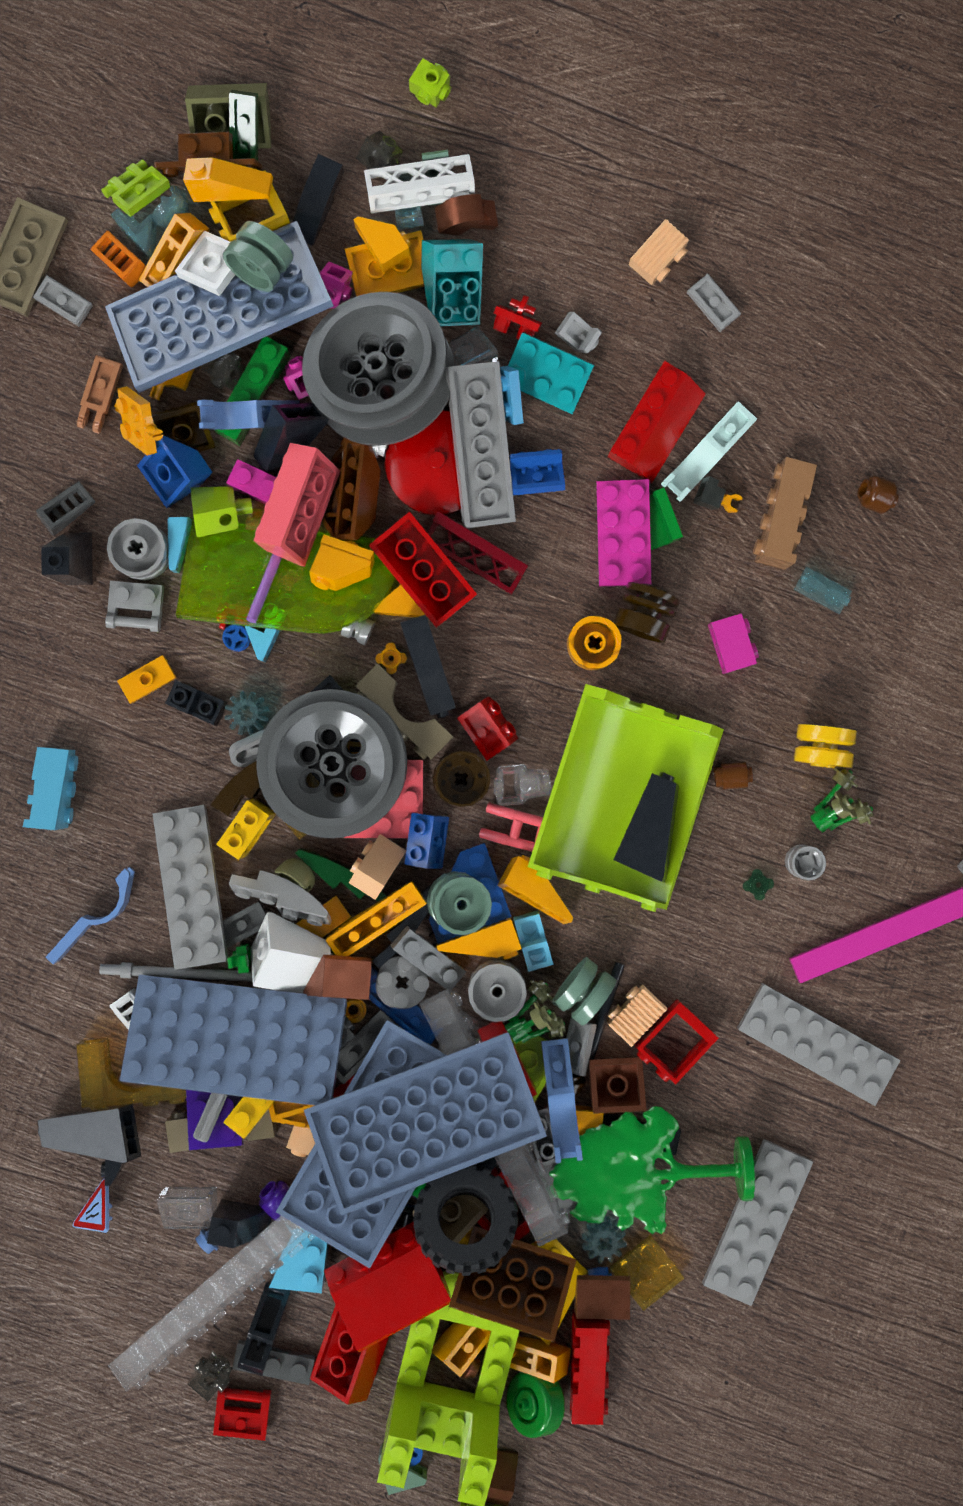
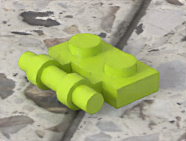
M142 159L136 164L132 163L127 166L126 171L119 177L114 176L108 180V185L102 188L101 191L106 198L112 196L113 202L131 217L168 190L170 183L153 166L148 167L147 163Z

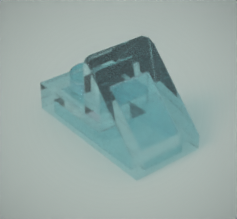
M117 208L111 214V217L120 229L150 259L156 249L157 221L153 214L148 215L139 224L133 216L124 215Z

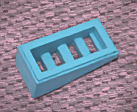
M169 517L167 519L169 570L173 573H180L192 528V520L189 517Z

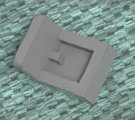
M569 312L555 332L559 338L577 353L592 351L598 345V338L602 333L599 328L589 326L575 312Z

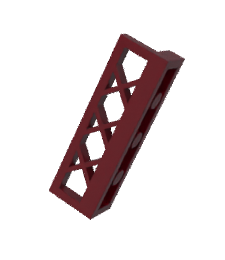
M437 512L433 519V524L427 533L432 537L437 527L448 533L450 542L437 544L447 557L512 595L528 569V565L442 513ZM451 535L459 540L452 541ZM463 542L468 544L472 556L460 558L455 554L453 545ZM451 546L452 552L445 549L444 547ZM473 548L481 553L475 555ZM483 556L491 558L494 569L484 572L478 569L476 558ZM473 559L474 565L470 564L466 560ZM496 562L504 567L497 568ZM509 569L517 574L510 587L500 582L499 571ZM495 573L496 579L488 574Z

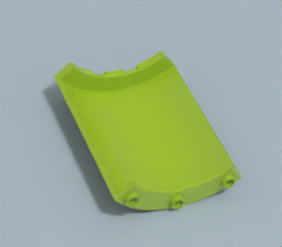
M585 684L528 867L537 870L536 875L551 880L552 876H557L585 884L584 889L595 893H600L602 889L641 902V908L653 912H656L657 908L667 910L724 729L682 715L677 720V715L665 712L663 709L644 703L640 704L609 690ZM660 772L675 777L674 783L679 785L668 873L665 883L613 860L652 773L659 776Z

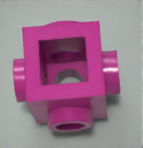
M328 262L320 272V275L334 305L331 308L334 309L350 299L353 288L349 287L353 271Z
M297 356L288 362V365L285 366L286 376L283 377L289 391L294 390L298 400L309 396L303 381L302 356Z

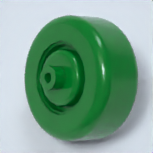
M519 1372L513 1377L508 1386L506 1397L507 1411L513 1426L520 1434L528 1438H538L554 1433L560 1427L565 1412V1400L559 1382L552 1383L523 1372Z

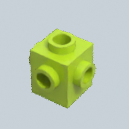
M422 58L409 79L410 92L415 94L421 103L425 105L430 103L437 108L440 101H445L450 94L452 88L450 86V74L442 65L437 63L434 65Z

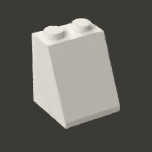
M267 912L250 949L253 986L303 994V990L323 954L333 955V953H331L325 939L272 912Z

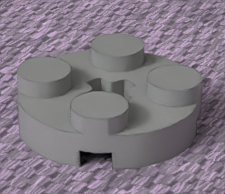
M401 956L389 959L379 968L375 986L378 997L385 1005L397 1009H409L417 1005L424 998L429 987L427 974ZM397 976L407 978L406 984L408 987L406 990L403 987L398 989L395 986L398 982Z

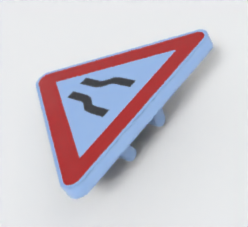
M105 1179L101 1181L74 1220L73 1227L104 1233L108 1232L109 1221L112 1220V1216H109V1209L112 1208V1204L109 1203V1186H105Z

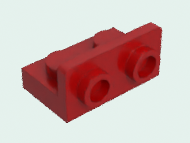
M490 696L457 718L486 761L519 739L516 735L515 727L510 722H507L501 713L499 704L492 700Z

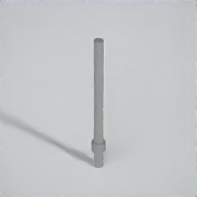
M122 962L121 965L100 964L99 970L100 974L120 975L121 978L147 975L166 978L253 982L252 971L238 973V970L197 968L174 970V967L136 966L129 962Z

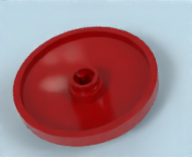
M442 411L427 428L417 435L398 443L389 444L385 456L387 478L395 495L410 509L429 516H435L437 512L446 516L461 511L451 416L449 411Z

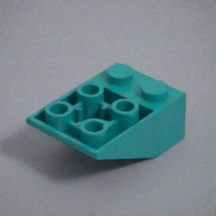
M472 239L422 240L421 268L427 307L435 316L440 326L480 325L483 243Z

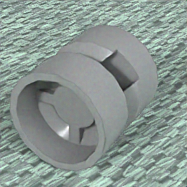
M800 844L793 846L786 853L785 866L788 872L795 877L808 881L815 880L825 871L826 859L819 849Z

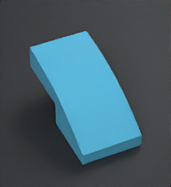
M538 910L513 917L528 972L553 965Z

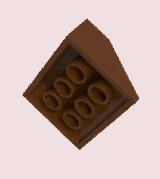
M473 1226L468 1244H474L482 1240L488 1233V1230ZM514 1239L507 1254L494 1267L490 1266L485 1272L480 1274L473 1272L470 1276H462V1273H459L449 1307L554 1342L577 1259Z

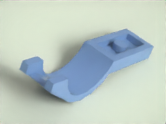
M197 400L201 416L199 428L214 430L264 428L272 405L299 404V400H253L239 402Z
M131 867L125 868L115 879L119 886V900L116 908L106 917H94L88 914L81 917L45 958L52 964L59 962L92 925L109 922L124 911L130 899L135 874Z
M568 1039L541 1041L556 1163H561V1159L577 1157V1161H582Z

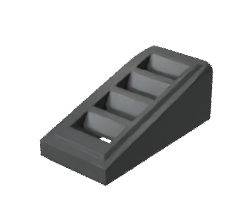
M78 481L37 509L36 513L44 526L55 536L95 503V500ZM76 492L84 501L80 504L73 496ZM67 499H69V501L75 507L73 510H71L69 506L65 503ZM60 506L66 515L62 516L56 508ZM52 513L57 521L53 522L48 515Z

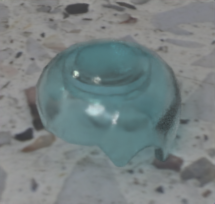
M170 186L172 196H161V203L152 213L153 221L160 227L167 228L174 214L187 213L189 210L187 198L178 186Z

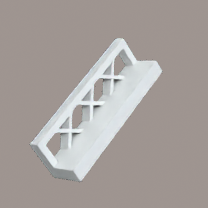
M469 154L364 170L371 214L443 203L457 196L475 194L474 175ZM465 165L466 172L456 174L450 171L454 166ZM433 169L440 172L437 177L432 178L424 175L428 170ZM408 173L414 176L410 181L406 182L398 179L401 174ZM382 177L387 180L384 185L372 187L371 179Z

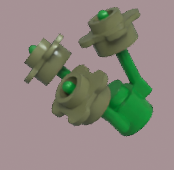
M834 768L836 773L832 779L837 784L823 801L814 807L815 813L810 816L811 820L822 833L828 829L832 831L836 827L855 818L858 819L860 825L865 822L871 824L869 818L874 816L872 813L873 807L869 806L868 802L862 803L860 798L857 799L858 803H855L850 795H842L839 792L841 787L847 791L852 786L858 787L853 782L856 777L852 775V770L847 771L843 768L839 771L837 768ZM835 796L836 799H834L831 802L832 808L830 806L825 808L829 801Z
M531 979L529 981L531 986L528 988V992L532 996L519 1013L509 1019L510 1023L505 1025V1028L515 1044L520 1041L525 1043L529 1039L548 1033L550 1039L556 1037L558 1040L562 1039L563 1032H565V1022L560 1016L556 1017L554 1012L551 1013L547 1006L541 1007L539 1003L543 1004L547 999L553 1000L551 995H549L551 989L547 983L541 980L534 982ZM534 1004L535 1009L530 1011L532 1019L528 1022L524 1017L519 1020L521 1015ZM536 1025L538 1030L530 1032L532 1031L530 1027Z

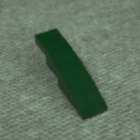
M302 848L298 849L295 853L333 889L342 882L359 899L365 895L364 892L349 883L354 874L350 871V867L327 856ZM382 889L376 900L379 902L389 894Z

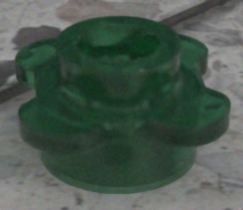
M759 869L753 870L752 875L747 881L743 882V889L750 891L754 898L759 901L763 900L765 893L774 887V881L771 878H766ZM760 882L761 886L757 887L756 883Z

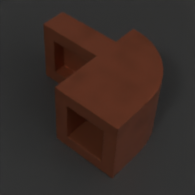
M481 194L457 196L435 207L440 234L461 235L471 228L493 230L498 227L495 202L481 199Z

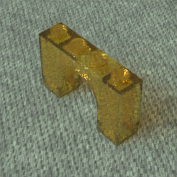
M109 1038L82 1040L76 1045L82 1108L90 1107L91 1110L110 1105L118 1106L132 1103L154 1106L158 1105L159 1101L169 1100V1104L185 1102L186 1090L151 1085L130 1087L119 1081L111 1067Z

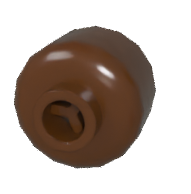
M879 476L865 479L860 484L857 492V497L863 508L880 514L894 508L899 499L896 484Z

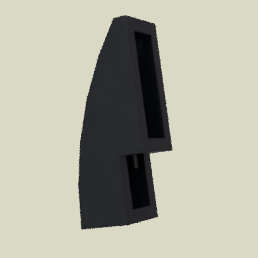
M320 154L317 155L293 219V222H298L306 243L312 247L333 204L335 191L344 174L342 164Z
M267 1282L238 1361V1368L263 1376L291 1293L290 1290L269 1288L270 1284Z

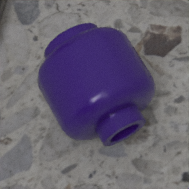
M284 1181L269 1182L264 1186L259 1195L260 1207L274 1221L286 1219L276 1213L290 1188Z

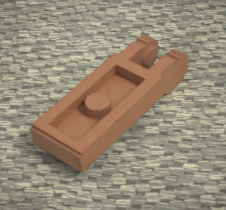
M98 355L95 356L80 403L81 409L77 420V427L85 428L90 410L97 411L92 431L98 434L102 431L105 414H108L123 368L122 363Z

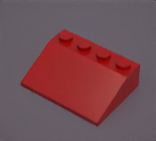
M414 1222L387 1237L370 1268L349 1256L324 1270L331 1296L358 1352L369 1348L450 1304L452 1297L441 1266L437 1268L432 1264V1260L429 1257L426 1258L422 1253V1248L417 1243L415 1237Z

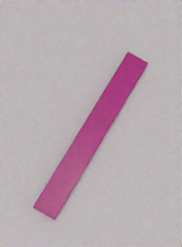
M963 887L790 957L789 960L798 982L803 983L963 917Z

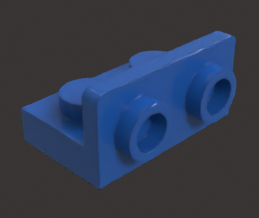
M419 813L411 814L405 865L426 869H442L449 817Z

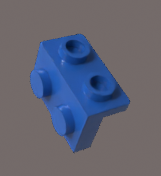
M561 449L519 452L509 455L513 496L565 490Z

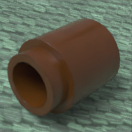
M746 762L723 763L720 766L714 767L715 786L722 787L723 790L748 788V783L753 782L752 767H747Z

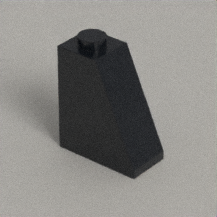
M314 403L272 405L253 457L266 473L279 472L283 463V457L290 443L309 446L327 425L328 417L321 413Z
M221 1199L211 1217L207 1244L235 1248L267 1236L271 1217L259 1205Z

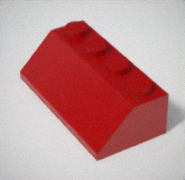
M664 361L607 457L641 478L649 479V483L652 484L706 393L686 373Z
M410 511L369 545L436 628L477 596L474 589Z
M335 1305L310 1379L347 1405L367 1401L389 1337L358 1352Z

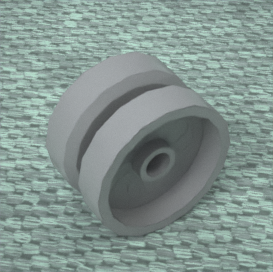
M136 518L125 520L117 525L108 537L107 552L109 560L117 570L133 579L143 581L154 579L165 572L169 565L168 537L161 529L147 520ZM141 546H143V548H140L141 553L138 554V553H137L138 548L141 547Z
M501 959L488 960L480 964L471 974L468 985L469 1002L474 1011L483 1019L493 1022L507 1021L516 1016L524 1006L527 996L525 980L520 970L511 962ZM500 987L502 989V993H492L493 988Z

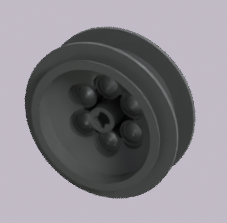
M374 292L343 302L320 321L307 342L302 362L304 385L310 399L318 410L328 417L329 421L327 424L336 433L359 444L381 446L398 443L417 435L439 416L450 398L445 367L455 366L452 350L444 337L439 322L427 307L417 300L399 293ZM394 395L392 398L387 399L388 396Z
M327 689L309 692L287 703L268 723L261 737L257 752V776L260 788L269 806L289 826L305 834L321 838L351 836L377 823L396 803L403 789L407 773L405 743L393 719L384 709L368 698L343 690ZM329 729L336 733V741L331 745L323 741V734ZM351 739H358L361 743V750L357 754H352L348 750L347 745ZM308 746L314 748L316 752V757L311 762L306 761L302 755L303 750ZM331 756L337 757L336 762L340 764L336 771L331 770V765L327 763ZM356 765H361L366 770V776L362 780H357L352 776V769ZM310 773H316L320 777V784L316 788L310 787L307 783V777ZM335 782H341L345 786V794L342 797H337L332 793V786Z

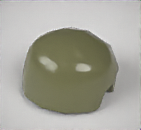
M298 858L285 860L274 871L278 873L277 876L295 883L307 892L315 884L313 870Z

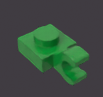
M250 943L239 944L236 947V951H233L232 956L227 957L229 969L238 967V973H248L252 970Z

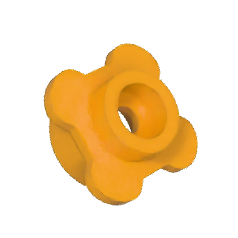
M394 643L386 644V649L376 655L375 660L386 668L387 673L394 674L397 671V667L401 663L406 662L407 656L405 653H400ZM389 656H393L394 659L390 661Z

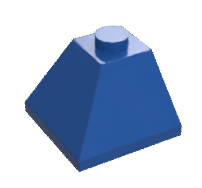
M166 436L156 441L157 453L145 455L137 465L166 508L171 507L190 494V488L200 487L212 473V470L198 450Z

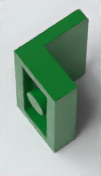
M665 488L658 489L652 495H649L651 550L679 541L683 537Z

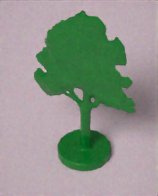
M653 1106L643 1113L647 1121L646 1124H641L634 1113L625 1112L618 1120L612 1121L611 1126L601 1124L596 1128L587 1129L585 1134L579 1137L583 1160L577 1161V1157L561 1159V1163H558L549 1172V1176L554 1179L552 1192L561 1200L570 1199L577 1202L575 1209L571 1210L570 1214L579 1221L599 1224L604 1221L607 1210H612L614 1215L619 1217L617 1226L622 1231L634 1224V1217H636L646 1225L644 1229L652 1234L655 1232L660 1234L665 1232L667 1226L665 1222L667 1202L665 1192L670 1190L678 1180L686 1178L735 1177L740 1200L752 1201L755 1192L753 1152L747 1136H737L735 1139L734 1164L684 1165L674 1160L669 1144L679 1129L678 1121L662 1107ZM657 1158L664 1159L671 1166V1169H656L654 1167L655 1160ZM668 1179V1183L661 1184V1180Z

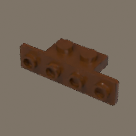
M230 132L178 134V161L154 162V168L165 177L176 178L179 177V173H185L187 159L213 157L260 171L262 170V164L256 159H233L232 134Z

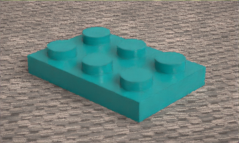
M522 332L508 364L509 367L517 369L519 372L520 391L570 414L574 413L594 368V364L525 332Z

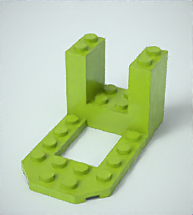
M445 1270L443 1274L452 1297L459 1273L454 1272V1274H450ZM449 1305L410 1325L387 1419L377 1479L378 1483L404 1488L414 1448L461 1458L458 1501L485 1506L497 1461L500 1403L519 1330L450 1308ZM440 1319L491 1331L475 1393L424 1382Z

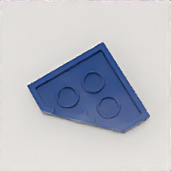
M485 843L460 851L451 872H465L481 882L490 893L492 902L491 913L485 925L481 928L510 918L511 914L502 889L497 886L499 881ZM461 900L458 901L457 906L461 904ZM430 915L429 921L438 944L461 936L441 927Z

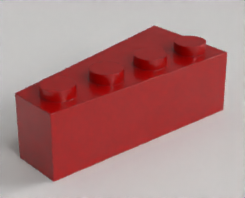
M572 1309L571 1424L603 1425V1417L608 1415V1398H604L605 1389L609 1388V1373L606 1372V1362H609L607 1336H610V1320L577 1319L574 1309Z

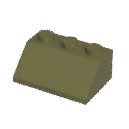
M267 83L188 86L185 102L190 133L229 132V92L231 90L258 93V148H271L270 104Z

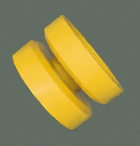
M798 724L796 738L813 744L812 747H796L794 761L811 763L810 766L835 768L837 766L853 768L854 754L850 751L838 750V746L855 745L857 731L828 726Z

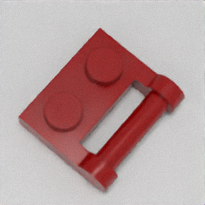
M220 1384L217 1394L213 1435L265 1441L272 1390L264 1389L263 1392L232 1389L228 1388V1385ZM226 1399L261 1403V1409L225 1406Z

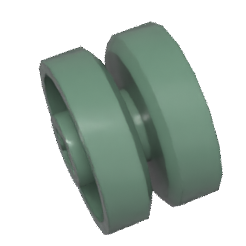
M247 221L236 233V240L230 242L224 250L223 259L229 269L243 282L260 291L270 292L280 280V273L285 272L292 263L293 254L287 244L272 230L259 223Z
M453 871L441 875L433 882L427 896V906L430 915L441 927L453 934L467 935L476 932L485 925L491 913L492 902L489 891L481 882L465 872ZM461 900V904L457 906L458 901Z
M588 957L583 958L571 971L552 1001L562 1011H566L573 1006L571 1017L582 1026L590 1021L611 994L617 981L606 971L599 973L595 977L598 965Z

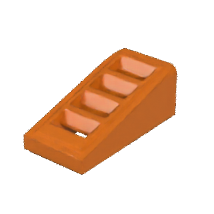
M108 230L90 249L131 288L138 283L146 265ZM113 242L114 245L109 249V251L105 255H103L102 253ZM119 250H122L111 262L110 260L119 252ZM129 257L125 264L119 269V266Z

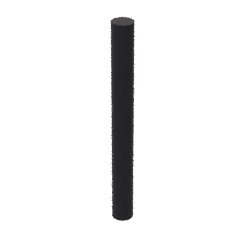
M615 962L611 976L617 980L616 984L598 1012L595 1022L597 1026L589 1060H594L608 1019L607 1015L610 1012L625 967L624 964Z

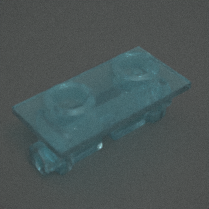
M808 567L804 569L794 588L798 593L837 614H840L844 606H847L851 600V590Z

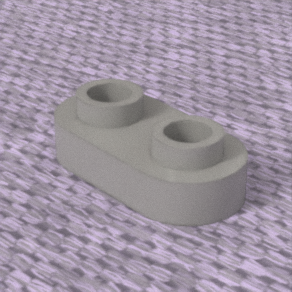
M264 730L231 745L229 756L235 766L246 767L257 760L258 747Z

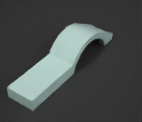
M738 401L661 485L664 488L668 486L678 496L676 499L681 502L751 427L757 418Z

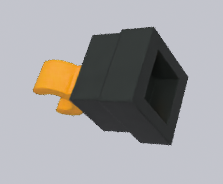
M711 476L702 478L693 503L710 510L719 509L720 505H722L728 513L738 512L737 509L731 506V500H742L743 498L740 495L725 494L726 490L717 486L719 480Z

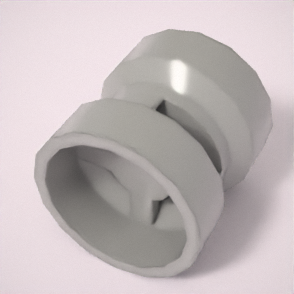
M351 611L343 625L341 635L347 638L353 637L358 643L366 645L374 628L375 621L361 619L358 614Z

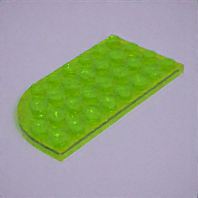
M192 518L176 617L179 619L304 633H331L341 631L342 628L356 622L360 623L372 615L383 599L389 595L396 578L374 553L375 563L369 578L337 591L329 588L328 590H322L316 587L311 582L309 571L321 546L320 542L323 535L330 536V533L318 532L305 567L286 559H281L256 623H251L246 618L272 553L267 552L253 541L259 525L238 523L239 527L235 530L197 537L194 518ZM360 537L358 540L352 541L358 544L359 547L373 551L369 545L376 538Z

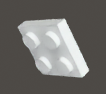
M204 230L175 270L177 276L220 296L235 276L223 259V252L230 241Z

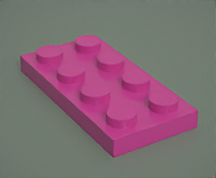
M649 479L596 481L599 587L627 586L628 582L651 585Z

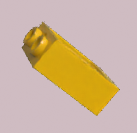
M272 185L270 199H267L274 216L259 222V224L274 231L290 224V221ZM249 200L210 201L212 208L208 210L214 223H221L223 229L219 233L223 239L230 242L236 240V234L233 235L223 213Z
M257 799L247 800L216 845L238 860L248 856L276 816V813Z

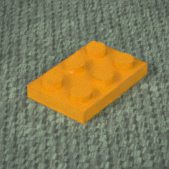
M421 230L406 234L411 243L408 246L410 256L385 272L381 270L366 244L345 248L349 269L353 271L352 281L356 297L374 292L400 293L424 287L421 268L423 240Z

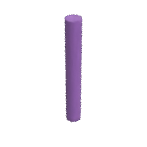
M271 555L246 620L251 623H256L281 562L282 558L277 555Z

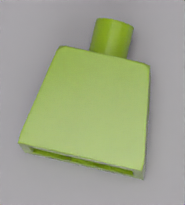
M233 487L190 488L197 537L235 530L239 527L237 515L253 514L251 498L235 499Z

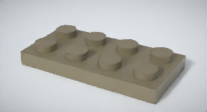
M18 197L0 237V306L28 317L35 301L33 296L44 280L68 220L63 216Z

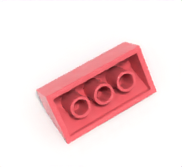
M290 443L283 457L282 466L274 481L273 490L265 505L264 514L256 529L253 540L267 552L305 567L340 473V470L318 448Z

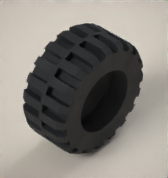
M477 1164L427 1182L424 1189L420 1190L417 1203L415 1204L414 1229L417 1243L420 1244L421 1251L425 1257H429L432 1260L433 1265L437 1268L441 1266L447 1269L446 1272L450 1274L458 1272L462 1273V1276H470L473 1272L480 1274L485 1272L490 1266L494 1267L509 1251L518 1225L517 1203L513 1201V1193L510 1187H505L504 1180L499 1175L497 1177L491 1174L492 1170L486 1167L483 1170L476 1168ZM459 1195H470L480 1199L488 1207L491 1215V1226L482 1240L474 1244H459L450 1240L444 1234L440 1225V1213L444 1204L449 1199Z

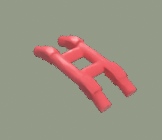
M488 803L486 807L487 813L511 819L513 823L509 835L481 828L479 837L532 852L543 817ZM523 823L538 827L535 842L519 838Z

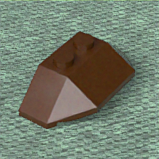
M343 438L340 443L341 447L330 460L340 470L322 523L330 533V537L342 541L358 540L375 522L381 470L372 445L359 444Z

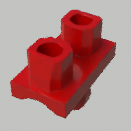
M524 295L521 301L514 298L510 301L509 306L518 309L517 312L500 304L496 306L493 329L506 334L513 321L520 324L516 336L519 340L522 332L534 336L535 332L540 330L542 322L523 315L524 312L534 315L536 310L535 307L528 305L530 297Z

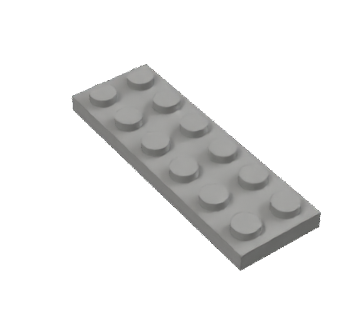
M499 361L445 367L446 379L450 390L449 407L463 527L473 528L516 522Z
M206 805L153 813L174 970L226 962L228 954Z
M763 983L737 1027L741 1032L876 1106L900 1063L898 1058Z
M763 1139L754 1160V1198L752 1201H742L738 1197L702 1281L703 1286L752 1306L813 1164L811 1159Z

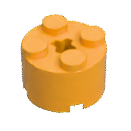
M588 616L581 619L571 629L567 638V650L570 658L576 665L586 670L605 668L617 658L621 649L619 629L611 620L600 616ZM589 637H592L593 640L597 638L600 640V643L597 645L598 650L594 647L589 648Z

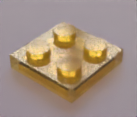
M649 1235L610 1266L615 1276H630V1295L643 1311L685 1279L652 1235Z

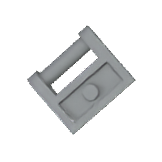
M110 581L108 611L105 620L106 628L115 629L116 626L144 628L150 629L151 632H160L164 586ZM118 608L152 611V617L150 619L117 616Z

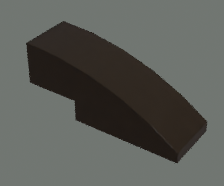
M257 760L245 767L226 784L212 802V807L227 816H232L244 796L250 799L256 798L261 790L257 776Z

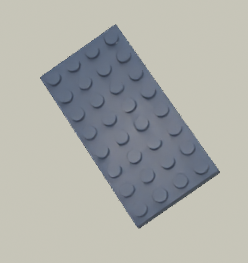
M297 221L273 231L290 248L293 254V261L285 272L280 273V280L270 292L255 289L235 275L223 293L218 296L179 278L176 274L105 306L132 382L138 393L334 306Z
M139 975L120 1081L313 1106L333 1099L348 1000L344 998L307 996V994Z
M387 1020L344 1094L446 1056V1054ZM315 1144L276 1213L370 1268L416 1187L341 1216Z
M508 1032L304 1110L341 1216L547 1136Z

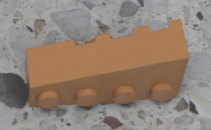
M786 457L781 464L777 463L773 478L777 479L775 488L770 489L766 501L767 504H770L768 514H763L760 523V529H763L761 539L756 540L753 554H756L755 562L783 570L795 564L797 555L792 554V551H795L797 544L799 545L802 533L797 529L798 526L802 525L806 517L807 506L803 505L804 500L808 501L817 465Z

